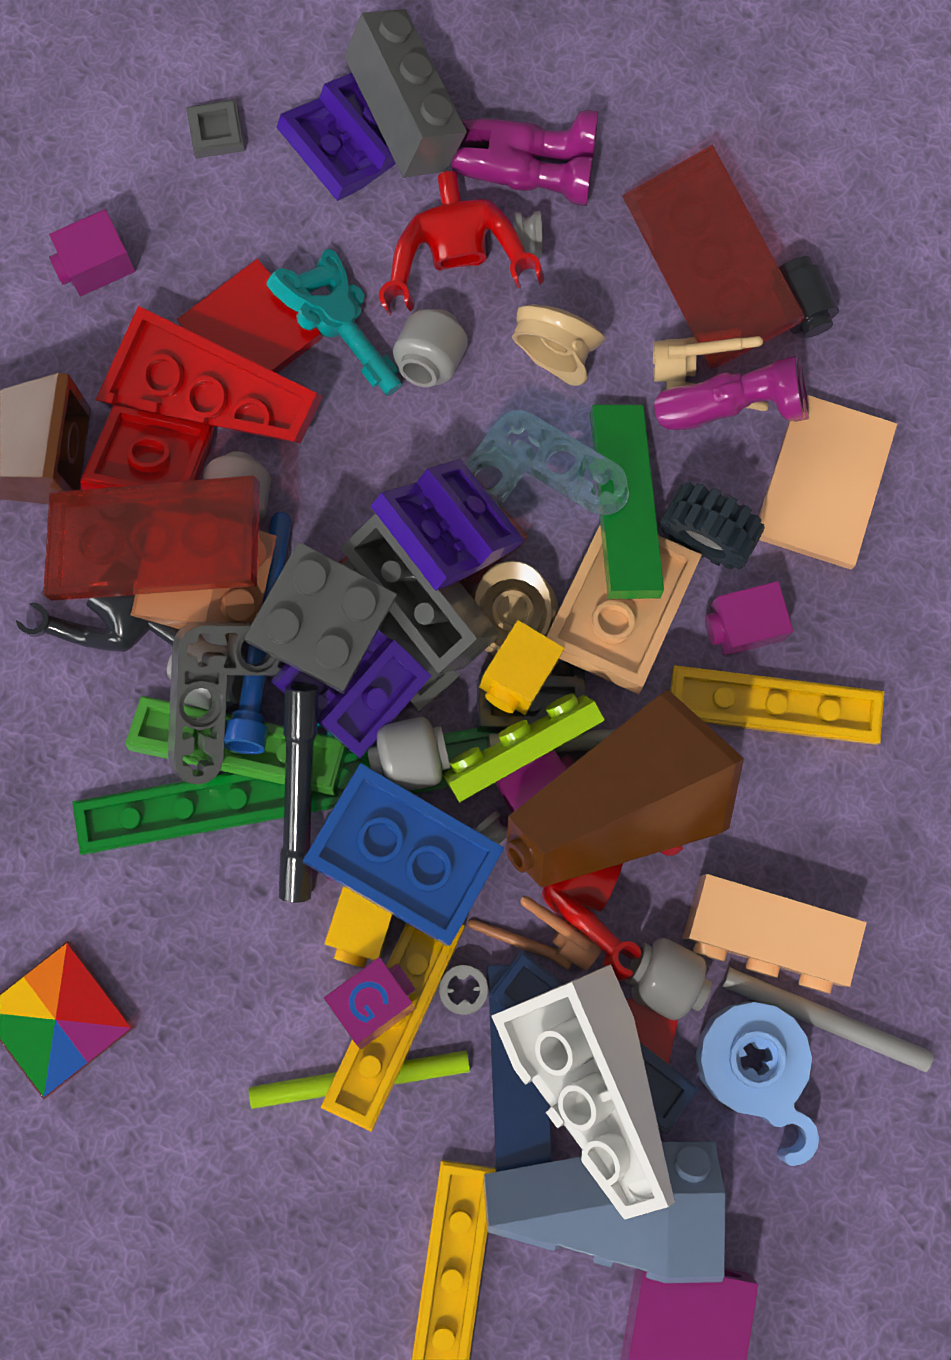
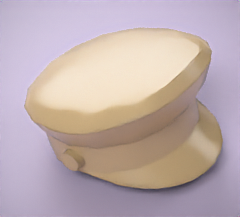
M538 304L519 307L516 312L517 326L512 335L514 342L527 353L535 364L551 372L567 384L573 386L584 384L587 380L585 362L588 354L597 349L606 340L602 331L583 318L563 309Z
M505 561L493 566L483 575L470 595L501 634L500 637L485 649L493 657L497 654L517 620L547 636L559 611L558 601L551 586L536 569L520 561Z

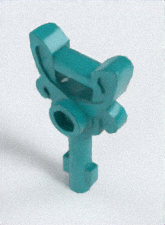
M325 249L315 268L297 275L295 271L278 268L270 275L266 285L284 304L298 312L296 315L297 323L302 328L307 330L317 328L326 337H337L340 334V337L364 366L361 372L372 387L378 385L386 396H390L400 389L402 382L396 376L399 370L387 355L382 357L355 323L360 316V306L364 301L365 294L356 285H348L346 271L335 251ZM324 286L330 292L329 295L312 296L310 292Z

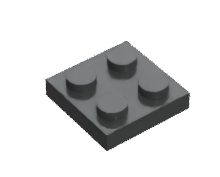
M298 541L244 639L245 642L344 694L396 600L397 594Z

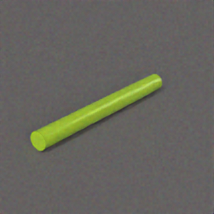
M467 1050L405 1060L394 1085L470 1072ZM337 1072L250 1086L249 1101L251 1109L326 1097Z

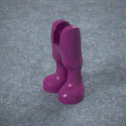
M580 111L570 129L564 131L544 130L539 125L501 119L479 118L461 120L467 131L461 145L473 148L457 150L451 162L452 171L472 179L509 186L514 190L531 191L537 187L562 194L572 204L587 206L599 111ZM544 156L569 162L550 164L542 163L535 158Z
M791 356L777 360L744 375L741 373L731 374L723 372L701 383L674 386L666 389L657 396L654 403L657 421L668 430L700 428L715 420L736 416L742 409L751 405V403L760 401H772L775 403L779 413L785 420L795 422L808 420L809 403L800 358Z

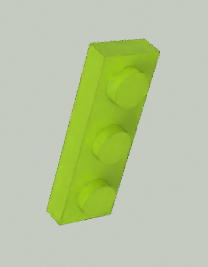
M574 693L568 694L546 707L548 715L529 725L527 720H523L504 729L498 734L500 742L482 752L479 747H474L456 756L450 761L452 769L444 772L443 776L459 802L463 801L605 721L595 701L585 695L577 698Z

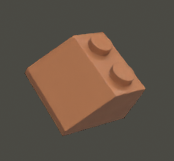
M161 511L154 512L131 616L180 629L193 622L253 623L262 606L277 536L229 520ZM231 633L225 634L227 642Z

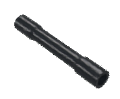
M291 683L285 686L284 736L286 738L283 846L280 851L279 898L291 903L308 901L311 899L312 867L302 861L311 847L314 740L317 735L319 687L309 683Z

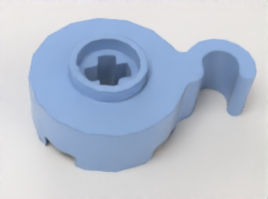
M750 1001L725 1006L708 1019L705 1028L699 1036L695 1059L700 1080L713 1098L738 1113L759 1116L776 1127L794 1124L798 1131L796 1143L789 1148L779 1149L777 1156L781 1161L790 1166L806 1163L814 1156L819 1142L817 1127L813 1121L794 1108V1103L801 1095L810 1077L812 1055L806 1034L792 1016L776 1006ZM749 1043L756 1049L765 1050L766 1059L761 1061L763 1067L757 1072L751 1067L741 1066L740 1057L747 1056L743 1048Z

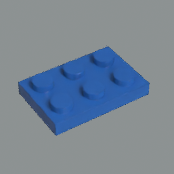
M360 763L302 862L445 946H450L503 852L504 847Z

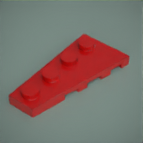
M138 306L95 400L101 403L128 407L301 444L323 396Z

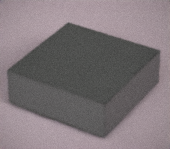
M236 99L186 107L193 152L196 159L245 151Z

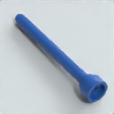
M285 512L275 513L270 521L269 534L275 535L277 538L262 605L285 565L291 528V518ZM249 644L246 663H258L265 657L266 652ZM244 675L239 708L237 711L232 712L231 719L225 721L224 748L243 754H260L265 751L268 727L264 725L265 718L260 714L266 675Z

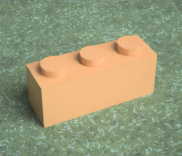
M705 874L699 876L682 939L695 942L693 951L701 956L725 962L728 952L748 958L746 969L778 978L779 970L784 969L800 974L798 985L831 994L833 985L851 986L867 922Z

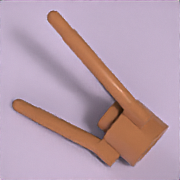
M529 896L521 898V905L556 930L551 942L557 945L558 949L475 918L468 920L469 928L548 958L566 970L572 964H575L584 971L588 970L602 951L579 929L561 919Z

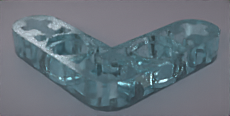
M513 410L500 417L465 463L474 476L486 467H495L502 472L500 482L495 487L485 489L499 508L525 473L530 474L589 511L599 515H611L618 512L625 506L629 498L627 476L617 463L524 410ZM526 429L529 441L539 448L536 456L532 446L522 440H517L511 445L508 435L511 432L520 434ZM559 451L569 452L576 458L574 466L564 473H554L547 468L548 459ZM586 467L588 468L590 478L599 484L605 485L611 479L615 492L611 494L604 491L599 497L596 496L594 484L583 477Z

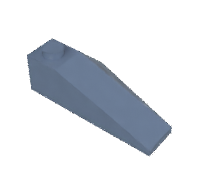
M662 1142L675 1203L667 1208L625 1220L582 1163V1156L484 1174L487 1232L551 1251H556L558 1248L563 1247L594 1256L593 1263L612 1268V1264L615 1262L647 1272L646 1278L662 1283L722 1282L724 1278L725 1189L715 1142Z

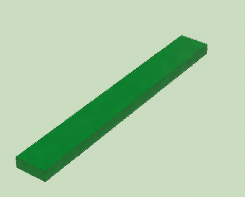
M477 728L443 734L449 764L456 756L471 748L479 747L481 752L488 748V734H496L497 732H477ZM347 751L335 795L312 791V813L333 810L360 763L371 769L368 751L361 758L357 757L353 752ZM450 765V768L443 769L442 772L444 773L452 769V766ZM234 773L216 775L209 782L198 785L182 781L72 801L80 855H88L284 819L285 785ZM442 776L441 781L434 786L409 792L415 795L450 787L444 776Z

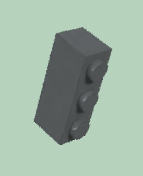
M399 9L361 13L344 57L402 177L406 178L447 171L467 131L407 10Z
M376 513L340 547L362 576L397 594L390 613L438 674L464 669L501 636L500 632L459 581L435 591Z

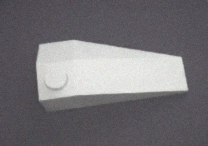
M611 964L492 1015L514 1070L525 1085L532 1081L551 1106L546 1114L555 1126L559 1128L565 1125L583 1150L582 1163L624 1220L667 1208L674 1204V1196L635 1020Z

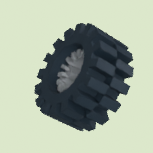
M691 482L679 486L660 521L661 530L663 533L669 534L668 538L670 540L679 542L682 546L701 554V558L705 557L717 566H720L722 563L728 569H733L734 567L742 569L743 566L745 567L764 532L765 526L760 523L761 518L758 515L750 514L752 509L747 505H738L736 503L738 499L731 495L727 498L721 495V491L712 487L710 491L703 484L696 483L694 486Z

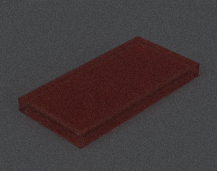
M713 145L622 195L697 343L760 336L764 343L805 321L801 308ZM753 348L703 355L711 370Z
M254 475L49 493L43 596L51 601L257 586L260 482Z

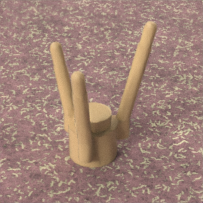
M734 329L683 339L654 341L653 364L655 367L653 368L654 382H666V389L674 386L694 384L686 382L685 378L686 376L696 375V355L759 347L763 344V339L760 336L742 338L741 330ZM765 401L751 403L746 408L767 411L769 404Z

